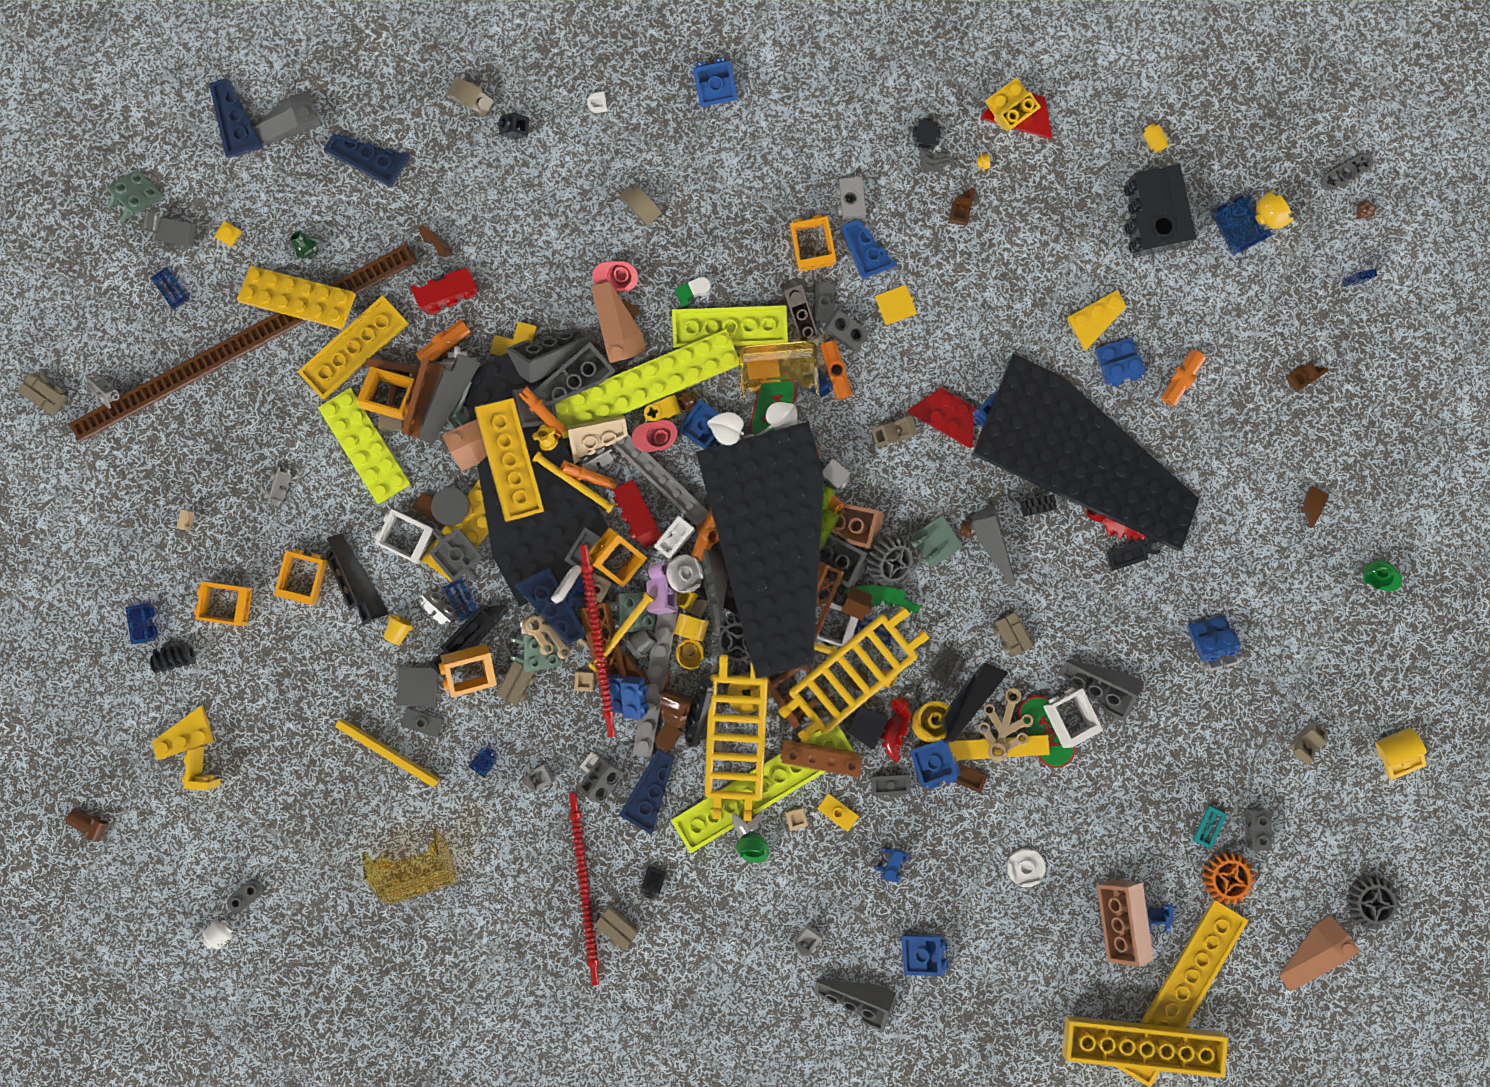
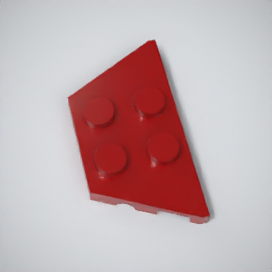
M1032 93L1041 108L1012 129L1051 139L1052 131L1046 99L1044 96ZM988 108L980 119L997 124L994 120L995 116Z
M941 388L908 409L907 413L965 447L972 448L974 415L972 413L975 411V407Z

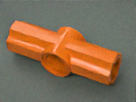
M460 319L446 331L443 330L433 336L431 342L418 351L416 356L421 362L422 358L434 362L441 356L447 355L449 350H454L455 346L472 332Z
M836 340L821 344L820 348L836 400L852 396L853 394L845 372V365L842 362ZM833 366L841 368L839 375L832 373L831 368Z
M1194 349L1189 352L1181 366H1178L1175 370V375L1171 376L1170 383L1160 396L1164 402L1172 406L1178 403L1184 391L1196 379V373L1206 359L1204 354Z
M711 508L706 520L701 522L697 528L699 536L690 554L691 557H695L701 562L703 550H711L713 544L719 541Z

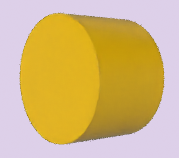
M679 613L674 634L703 642L709 621Z

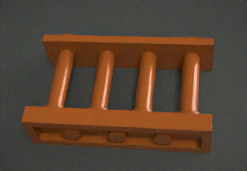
M366 358L365 366L368 368L371 366L399 375L401 373L409 374L408 377L414 378L415 381L420 366ZM390 384L387 404H378L400 409V406L394 405L397 386ZM377 386V388H376V391H375V393H374V396H373L371 402L377 403V402H376V396H377L378 386Z
M807 666L785 671L775 679H769L768 676L765 677L768 679V692L779 708L793 698L789 693L780 695L777 691L778 685L803 668L807 674L811 673ZM816 678L813 680L830 700L833 696L827 687L823 689ZM806 686L805 688H803V689H802L800 692H798V693L801 694L803 691H805V690L808 689L809 687ZM815 697L807 704L813 709L821 701ZM801 708L798 710L794 709L786 718L792 727L796 729L801 725L799 720L805 713Z
M783 739L780 756L782 764L860 777L863 757H860L859 752Z

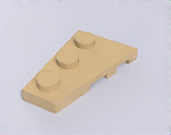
M624 415L567 427L574 464L579 462L582 457L596 453V450L601 447L609 446L628 436Z

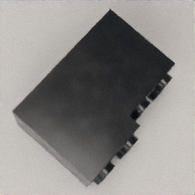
M1180 164L1165 166L1162 169L1156 168L1136 172L1125 183L1126 185H1124V193L1129 198L1128 212L1132 216L1126 221L1124 229L1126 235H1129L1130 242L1128 247L1130 253H1133L1134 258L1185 248L1197 239Z

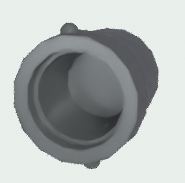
M644 627L627 637L625 642L633 655L637 658H642L657 643V638L649 628Z

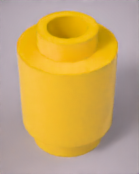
M1153 123L1144 129L1145 133L1142 135L1150 150H1153L1155 154L1169 146L1167 143L1168 139L1160 124L1155 125Z

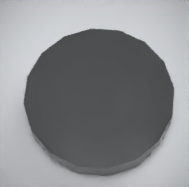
M447 487L441 489L432 499V514L438 522L444 525L454 526L460 524L469 514V498L457 488Z

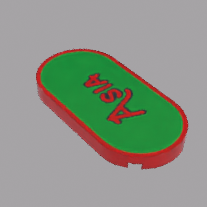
M780 372V377L769 378L766 381L761 379L750 421L751 434L757 435L771 426L766 420V411L770 405L776 402L794 404L796 385L788 374Z
M1035 695L1027 697L1019 706L1017 718L1020 720L1026 714L1032 716L1033 724L1030 727L1022 728L1027 736L1048 735L1050 755H1037L1039 760L1051 768L1066 766L1075 755V746L1071 748L1062 747L1043 707L1049 703V699ZM1025 718L1023 721L1024 723L1029 724L1031 722V719Z

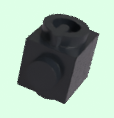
M515 112L503 114L499 122H497L499 135L514 140L528 137L530 118Z
M931 118L919 119L918 125L913 127L914 147L933 150L935 145H939L941 127L938 126V122H934Z

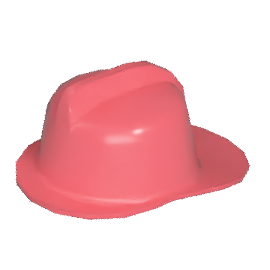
M603 262L593 270L592 278L595 285L610 281L616 291H629L638 282L637 271L628 262Z
M668 420L641 424L632 433L633 445L643 452L666 450L677 438L676 426Z

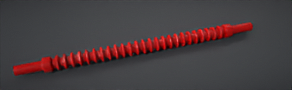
M584 544L580 545L582 558L581 572H584L582 575L585 578L583 583L586 584L584 586L586 588L584 593L587 594V597H585V599H588L586 605H589L587 610L590 611L588 613V616H590L589 621H591L589 626L592 627L590 632H593L591 638H594L592 641L594 643L593 649H595L593 654H596L594 659L597 660L595 665L598 666L596 671L599 672L597 673V676H599L597 681L600 682L598 687H601L599 692L602 693L600 698L603 699L601 701L603 704L601 708L604 709L602 715L606 720L608 737H615L613 721L615 713L612 710L613 705L611 704L613 700L610 699L612 694H609V691H611L608 688L610 683L607 682L609 680L607 677L609 673L606 672V669H608L605 666L607 661H604L606 656L603 655L605 653V650H603L605 645H602L604 640L601 639L603 634L600 633L602 628L599 627L601 625L599 623L601 618L598 617L600 612H597L599 607L596 606L598 601L595 600L597 598V595H595L596 590H594L596 585L593 584L595 579H592L594 573L591 572L593 571V564H590L588 545Z
M571 792L569 793L571 808L569 818L572 820L570 824L573 825L571 830L574 831L572 833V836H574L572 841H575L573 846L576 848L574 849L576 855L574 857L577 858L575 863L578 864L575 868L578 869L576 874H579V877H577L579 882L577 884L580 885L578 890L581 891L579 894L581 896L579 901L582 902L580 907H583L581 910L583 915L581 917L584 918L582 923L585 924L583 926V929H585L583 934L586 935L584 940L587 941L585 943V946H587L585 950L588 952L586 956L589 958L587 959V966L590 967L592 986H598L597 965H599V958L596 957L598 953L595 952L597 950V947H595L597 942L594 941L596 936L593 935L595 933L593 930L595 926L592 925L594 920L591 919L593 917V914H591L593 909L590 908L592 906V903L589 902L591 900L589 897L591 893L588 892L590 887L587 886L589 884V881H587L589 876L586 875L588 873V870L585 869L587 867L585 864L587 860L584 859L586 854L583 853L585 851V848H583L585 843L582 842L584 837L581 836L583 834L581 831L583 827L580 826L582 823L580 818L582 816L578 809L577 793Z

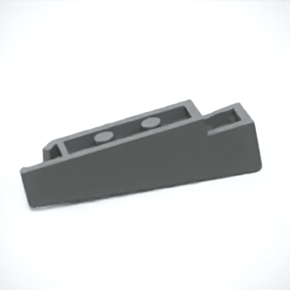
M457 354L451 371L442 369L422 420L418 439L430 444L435 442L478 369L480 362L462 354Z

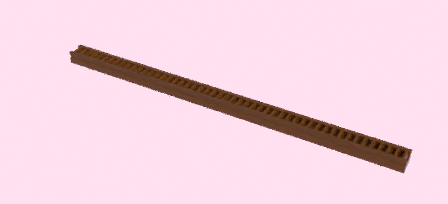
M404 244L329 284V286L352 291L358 295L418 262L410 247ZM276 312L121 395L118 400L110 402V409L106 405H102L68 423V426L72 428L76 441L83 442L304 324L308 320Z

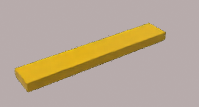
M341 719L336 723L337 729L431 787L439 783V777L348 721Z
M1048 735L1028 736L1027 744L1018 745L1009 750L1007 757L1050 755ZM1020 736L1018 740L1020 742H1025L1026 738L1024 736ZM1006 737L1005 743L1015 739L1016 737ZM986 738L955 740L949 743L953 757L956 760L990 758L988 754L990 745ZM996 749L994 753L996 755H1001L1002 751L1000 749Z

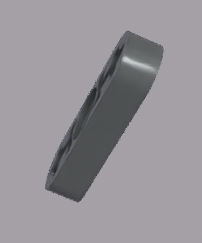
M1366 153L1360 154L1325 174L1320 181L1321 187L1326 191L1336 189L1369 170L1373 166V158ZM1361 161H1367L1365 165L1356 168L1355 165H1357ZM1343 168L1350 169V177H1345L1342 174ZM1336 176L1339 178L1332 184H1327L1326 182Z

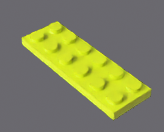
M786 305L672 310L674 349L682 348L727 329L734 347L788 345Z
M348 388L319 406L318 409L376 503L380 505L409 487L411 483L366 410L360 408L357 402L358 397L353 389Z

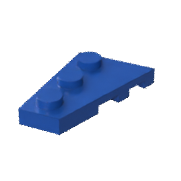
M859 220L840 227L862 280L898 265L894 260L890 259L884 248L877 244L871 233Z

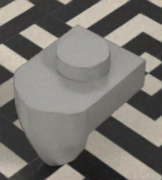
M544 764L526 774L523 786L531 791H537L554 782L555 780L548 765Z
M732 813V822L739 836H743L748 832H754L760 827L758 824L764 820L760 813L753 815L751 821H743L740 816Z
M807 924L795 938V948L800 957L809 956L822 941L823 935Z

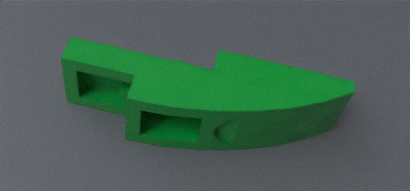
M878 585L854 587L873 595L871 600L873 608L875 605L880 606L882 600H885V605L895 608L896 605L904 607L911 615L914 612L919 613L921 605L903 599L906 591ZM846 588L843 590V593H845L846 596L850 588Z

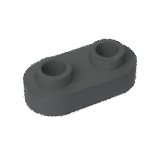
M249 880L229 896L227 900L228 908L232 912H241L263 893L261 882ZM250 887L254 889V893L249 892ZM234 900L239 901V906L234 904Z

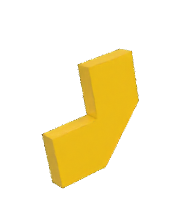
M518 321L513 340L494 335L490 354L501 356L507 353V347L526 340L532 343L537 326Z

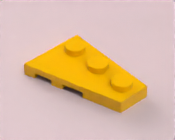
M1118 290L1066 319L1084 351H1086L1127 306Z
M203 705L152 741L157 760L214 742Z

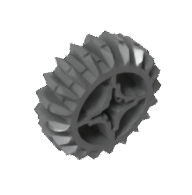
M891 534L888 537L884 536L883 540L878 539V544L873 545V551L869 552L871 556L867 558L869 562L866 565L869 569L868 573L873 580L881 585H898L899 580L904 581V576L909 575V570L913 569L911 565L916 562L914 560L916 556L914 553L915 548L907 539L898 535Z
M736 617L732 618V623H730L729 619H725L726 626L721 623L719 636H711V639L716 641V643L711 644V647H717V650H714L712 653L713 655L719 653L721 656V654L728 655L736 650L745 657L732 658L729 656L730 668L733 669L734 663H737V669H741L742 662L745 667H748L747 660L751 662V659L744 645V633L735 635L729 630L731 628L742 629L741 621L739 620V623H737ZM723 633L729 640V646L724 651L721 646ZM744 637L740 643L741 647L735 646L729 649L734 643L732 639L738 640Z
M1365 876V880L1358 879L1359 886L1352 884L1355 890H1348L1352 897L1346 898L1348 902H1351L1346 907L1351 910L1349 914L1355 917V922L1361 923V926L1365 928L1375 929L1377 927L1382 929L1383 924L1390 926L1389 920L1396 921L1393 916L1394 914L1400 915L1396 909L1402 906L1397 903L1401 898L1396 895L1399 891L1393 888L1392 883L1387 882L1384 878L1379 879L1377 876H1373L1372 879L1369 876ZM1380 888L1384 891L1387 901L1382 900ZM1375 900L1378 901V902H1380V903H1375V905H1374V904H1373V905L1369 904V903H1372V902L1375 901ZM1361 904L1366 906L1368 917L1363 913Z

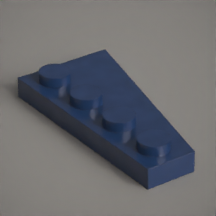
M225 78L209 83L225 156L233 158L263 149L264 147L230 80Z
M337 134L331 136L323 149L325 153L392 188L410 158V154L407 153L401 154L394 152L392 149L376 147L374 144H364L355 139Z
M550 567L515 585L516 589L567 645L586 636L566 597L557 604L551 600L559 584Z
M659 748L619 814L620 817L651 835L675 759Z

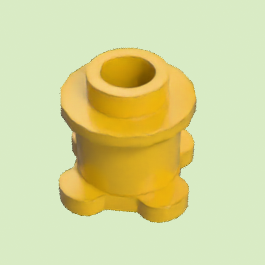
M541 425L539 430L533 434V439L539 440L542 450H552L558 443V438L553 435L555 433L553 427L549 428L547 425Z

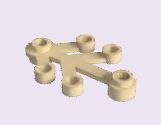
M541 615L537 617L528 616L523 620L522 628L524 632L536 638L540 644V652L543 655L552 653L553 645L546 641L541 632L547 633L558 649L557 655L559 658L565 659L570 656V649L564 645L550 625L541 624L545 621ZM586 636L585 640L582 638L577 640L580 645L588 644Z
M1010 688L1006 692L1005 696L1008 703L1002 723L992 704H987L984 707V714L991 719L999 733L997 741L991 734L988 723L982 722L978 727L979 732L985 736L990 745L988 749L989 757L996 762L1006 759L1009 750L1018 745H1026L1028 742V736L1025 733H1019L1015 739L1005 743L1006 737L1023 727H1030L1033 724L1032 716L1026 714L1022 719L1010 725L1015 704H1018L1021 700V693L1016 688ZM1014 694L1017 696V699L1011 700L1010 696ZM988 707H991L993 709V712L987 713L986 709ZM1025 718H1030L1031 722L1029 724H1026L1023 720ZM984 725L988 727V730L985 732L981 730V727ZM1024 736L1026 740L1025 742H1020L1018 738ZM1000 749L1002 753L1001 755H996L994 751Z

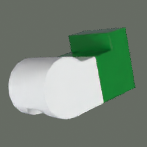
M700 277L676 287L674 290L683 309L689 306L688 300L697 296L708 295L711 286L707 278Z

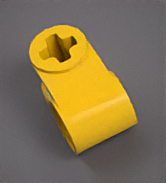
M675 395L649 404L644 410V417L647 422L670 419L673 415L678 416L682 414ZM653 409L654 412H658L655 418L648 416L650 414L649 410Z

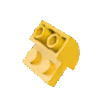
M1017 77L985 100V103L995 116L994 120L1005 131L1011 130L1041 108L1032 93L1026 91Z
M1411 727L1375 741L1378 756L1383 761L1387 777L1390 780L1427 766L1424 756L1427 753L1426 748L1419 735Z

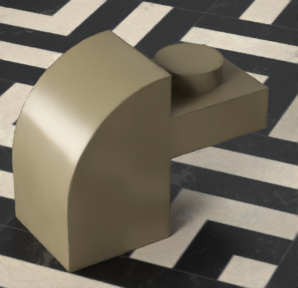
M454 78L446 93V96L461 106L469 107L482 117L487 115L494 100L481 92L480 88L459 78Z
M632 183L618 196L647 226L661 214L660 210L646 193Z
M912 416L871 429L877 448L917 435Z
M1313 720L1292 740L1289 748L1294 751L1298 760L1304 761L1309 766L1314 762L1315 751L1327 743L1328 733Z

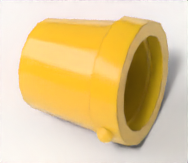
M391 614L388 616L389 622L383 638L393 644L401 645L408 632L413 630V623L401 616Z

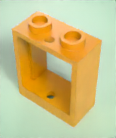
M816 215L810 220L804 221L803 218H800L790 223V233L798 272L836 264L828 216ZM823 226L828 255L801 260L796 231Z
M370 366L357 402L361 409L405 420L416 381L414 378ZM379 381L407 388L400 409L371 402Z
M610 527L589 551L590 563L621 587H624L631 580V577L647 559L645 555ZM621 543L633 554L615 575L604 567L602 563L616 546Z
M293 548L292 551H285L274 596L316 605L328 561L322 559L323 555L311 553V556L304 554V550ZM294 557L319 564L311 595L286 589Z
M201 581V585L197 589L199 598L198 604L194 608L195 619L247 626L253 588ZM212 587L238 591L234 619L207 615Z
M487 644L441 655L442 663L439 664L441 675L445 674L446 678L442 682L444 690H449L451 698L497 685L491 654ZM482 660L484 676L453 684L450 668Z

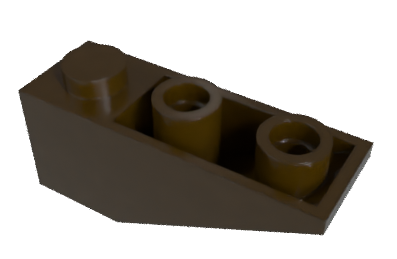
M794 279L779 285L800 342L803 343L818 337L819 335L800 281Z

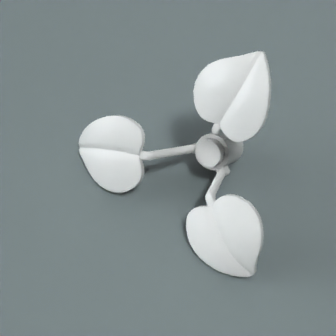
M776 402L770 405L766 411V420L771 426L757 435L767 433L773 428L778 430L795 425L797 422V409L795 405L785 402ZM722 413L707 422L715 438L724 445H732L739 439L756 436L753 434L744 436V433L740 431L744 425L743 420L734 413Z

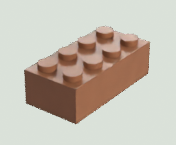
M1108 880L1097 884L1107 961L1132 966H1141L1153 961L1143 882Z

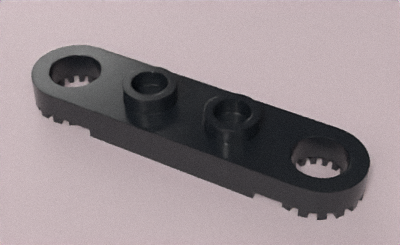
M710 678L700 679L695 698L692 701V709L685 732V741L688 747H696L701 741L699 739H701L700 736L704 731L711 705L710 699L713 696L712 693H714V688H712L714 684H712L713 681Z

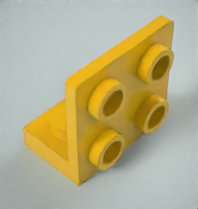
M204 746L187 749L184 755V763L186 764L185 772L182 775L184 789L210 790L220 786L221 778H215L214 774H203L202 776Z

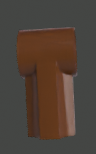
M77 808L72 809L65 819V824L83 832L85 838L96 842L101 840L109 822H104L100 820V817L91 816Z

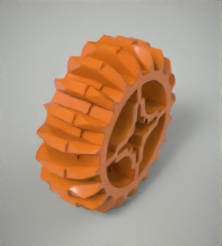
M1223 851L1221 852V857L1214 854L1215 861L1208 859L1211 865L1210 867L1204 866L1208 872L1202 873V876L1207 878L1202 883L1207 885L1205 890L1210 892V897L1216 898V901L1220 903L1223 901L1227 905L1230 901L1233 904H1237V899L1241 902L1244 901L1243 895L1250 897L1247 891L1249 889L1254 890L1250 885L1251 883H1256V880L1251 878L1256 874L1254 871H1250L1253 866L1250 863L1247 864V858H1242V855L1239 853L1234 855L1232 851H1229L1227 855ZM1231 863L1225 870H1219L1223 865ZM1238 867H1240L1242 871V880L1238 878ZM1216 875L1220 878V889L1216 885ZM1222 875H1225V876H1228V875H1229V876H1231L1233 879H1235L1236 881H1233V880H1230V881H1229L1228 879H1226V878H1225L1224 876H1222ZM1239 886L1235 891L1227 893L1232 887Z

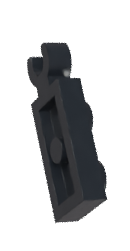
M1150 540L1146 545H1144L1143 541L1106 552L1105 555L1110 570L1114 571L1148 560V553L1152 555L1160 553V549L1154 551L1151 548L1152 544L1157 543V541Z

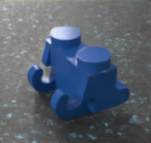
M882 847L881 851L889 853L890 856L885 868L875 865L874 869L883 872L881 873L883 879L899 883L902 876L897 874L903 860H908L910 853L898 848L891 847L890 850Z
M1164 904V908L1149 909V905H1146L1150 934L1151 925L1166 924V927H1164L1165 932H1171V923L1174 920L1172 904Z

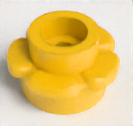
M981 152L980 156L977 157L978 169L982 168V171H985V169L990 168L988 153L982 154Z

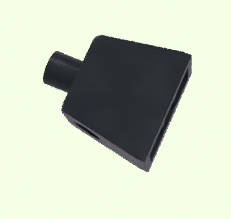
M858 707L854 714L851 713L842 721L849 724L847 732L874 750L889 716Z

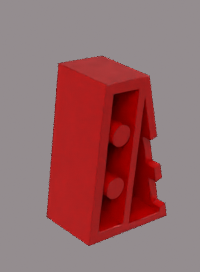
M467 267L445 274L444 278L435 282L433 279L427 280V285L418 288L416 284L410 286L419 308L426 314L430 313V315L439 313L440 309L445 306L449 308L457 305L461 299H472L476 296L475 293L479 292L473 276Z
M631 480L613 489L615 494L613 500L617 507L621 506L623 512L620 514L625 524L629 522L631 528L628 531L633 540L637 538L643 549L657 543L663 535L659 531L635 481Z

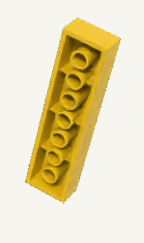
M1065 1015L1062 1055L1069 1062L1225 1078L1228 1038L1220 1031Z

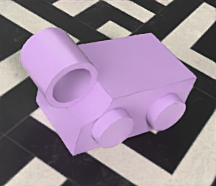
M665 562L649 566L648 573L651 580H648L646 583L647 593L654 598V601L647 605V611L658 615L677 611V591L671 587L667 580L666 570L668 564Z

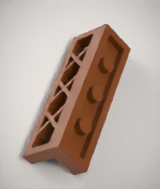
M422 358L401 433L418 438L422 420L441 371L446 369L445 365Z
M819 562L817 607L820 606L822 614L820 618L816 619L818 624L815 628V642L844 575L843 571ZM829 570L838 573L836 581L828 584L826 579ZM827 588L830 594L829 598L821 602L819 593Z
M609 602L596 605L599 608L603 607L605 613L604 618L600 614L598 615L601 618L599 620V623H601L599 627L602 628L600 633L603 634L601 639L604 640L602 645L605 646L616 633ZM586 607L579 610L593 662L596 654H593L595 651L593 649L594 643H592L594 638H591L593 632H590L592 627L589 626L591 624V621H589L590 616H588L590 611ZM605 627L609 629V637L605 635ZM618 642L613 648V656L609 653L604 660L607 661V664H605L608 667L606 672L615 674L613 668L615 664L618 667L619 675L627 676ZM595 672L596 679L598 680L599 676H597V673L599 672Z

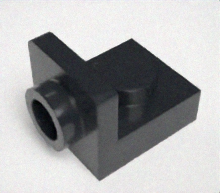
M648 866L640 893L649 899L659 898L666 871Z

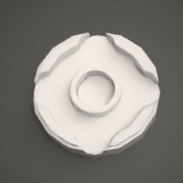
M687 554L678 555L670 560L666 570L669 584L673 589L681 593L695 591L700 587L704 576L700 562L695 557L693 558Z
M1021 848L1014 851L1009 857L1007 872L1014 883L1022 887H1032L1037 885L1043 878V875H1045L1046 864L1043 857L1037 851L1030 848Z

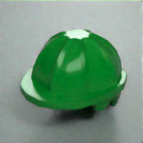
M1381 559L1371 561L1365 565L1363 570L1364 584H1369L1376 590L1396 591L1402 584V576L1388 561Z
M746 833L737 841L736 850L744 860L760 863L767 859L769 846L766 839L760 833Z

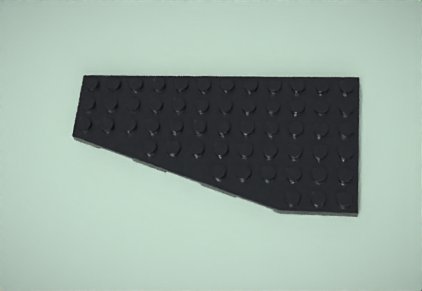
M508 353L478 367L473 375L466 395L470 422L477 419L475 407L512 399V390L534 387L532 383L519 375ZM540 426L522 428L544 512L505 522L488 456L477 464L492 556L519 607L529 602L516 589V584L550 567L560 585L568 571L574 567L566 562L565 558L583 529L586 527L602 537L609 528L594 500L540 463L532 461L539 451L544 458L561 468L565 460L574 464L561 437L558 438V443L554 449L542 450L540 448L539 440L533 439V434L539 430ZM584 480L579 481L586 486ZM618 545L604 562L622 553Z
M1014 353L1010 356L972 455L1172 549L1182 550L1199 498L1067 379Z
M809 421L741 439L732 445L722 444L696 451L756 679L814 663L824 475Z

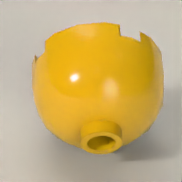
M1271 189L1257 202L1256 212L1258 215L1255 218L1261 226L1264 224L1271 229H1280L1293 222V217L1289 219L1290 208L1280 194L1275 196L1273 194L1275 190Z

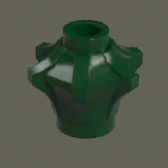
M301 230L291 235L289 241L292 243L293 257L295 259L299 257L304 259L306 257L310 260L317 255L316 246L319 242L317 237H310Z

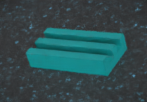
M1207 806L1192 841L1212 849L1227 814ZM1211 812H1213V814H1212V816H1211V818H1210V821H1209V823H1208V825H1207V827H1206V829H1205V832H1204V834H1203L1201 840H1199V838H1200V836H1201V834H1202V832H1203V830H1204V827H1205V825H1206V823H1207V821H1208V819H1209V816H1210ZM1217 814H1219L1220 817L1218 819V822L1213 830V833L1208 843H1206V838L1209 832L1211 831Z

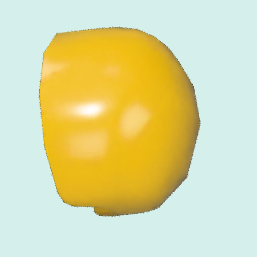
M693 639L681 641L675 651L676 660L683 668L689 670L698 668L705 656L703 646L699 641Z

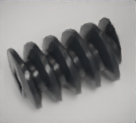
M183 642V648L178 643L175 645V649L172 645H169L168 651L165 647H161L160 652L158 649H153V655L150 657V666L154 673L196 663L195 652L188 642Z

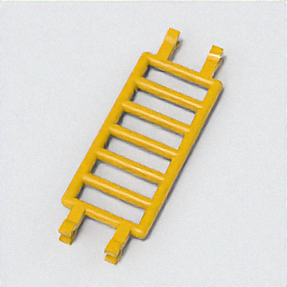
M901 607L889 619L885 614L879 615L789 690V694L793 699L778 709V711L785 719L795 708L800 706L812 723L797 733L803 742L818 729L822 734H827L917 659L918 655L914 649L927 641L929 636L921 630L911 641L907 642L895 625L910 615L906 608ZM880 624L886 627L908 656L900 663L873 631ZM866 636L869 637L893 667L886 675L881 672L858 644ZM852 648L879 680L870 688L843 656ZM836 661L841 664L864 692L856 700L853 699L830 671L829 667ZM821 673L824 674L847 702L848 706L841 712L836 709L813 681ZM806 686L812 690L834 717L826 725L798 693Z
M721 654L719 675L710 676V679L713 681L712 684H714L712 687L714 688V693H712L713 696L710 699L711 705L708 711L704 795L707 798H714L712 819H720L723 798L745 800L743 821H751L753 800L759 801L763 796L768 679L765 677L756 679L752 663L750 677L727 675L729 655ZM717 683L760 685V696L717 694ZM716 702L759 704V716L716 713ZM715 721L758 723V735L715 733ZM714 740L757 743V754L714 752ZM714 760L756 762V773L713 771ZM713 779L755 781V793L712 790Z

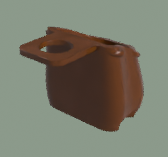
M669 670L659 694L662 718L674 728H681L688 721L694 698L666 688L671 675Z

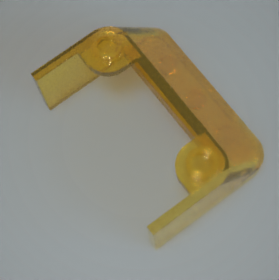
M806 341L746 346L739 350V381L742 401H746V392L754 393L760 389L761 383L799 380V384L804 386V388H813L815 386L816 396L819 395L815 343Z
M437 828L433 829L434 840L428 844V852L393 863L387 857H379L376 860H372L366 851L362 852L364 880L384 903H398L450 886L457 881L456 870L447 842Z

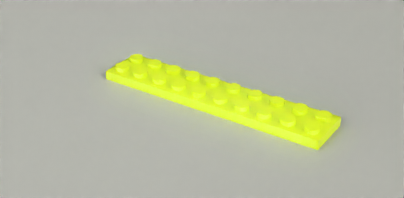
M727 329L612 376L595 387L554 403L557 418L567 428L568 426L618 417L741 366V362ZM568 430L562 435L564 439L569 438Z
M836 725L827 734H822L817 730L803 742L854 752L839 725ZM781 753L764 763L763 796L759 801L753 800L752 816L826 771L782 764V759H780ZM756 768L748 773H756ZM735 780L719 791L755 793V781ZM705 798L672 818L671 822L691 854L734 828L732 813L737 814L744 820L745 800L722 798L720 819H712L714 798Z

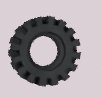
M1054 494L1020 502L1023 517L1058 509Z

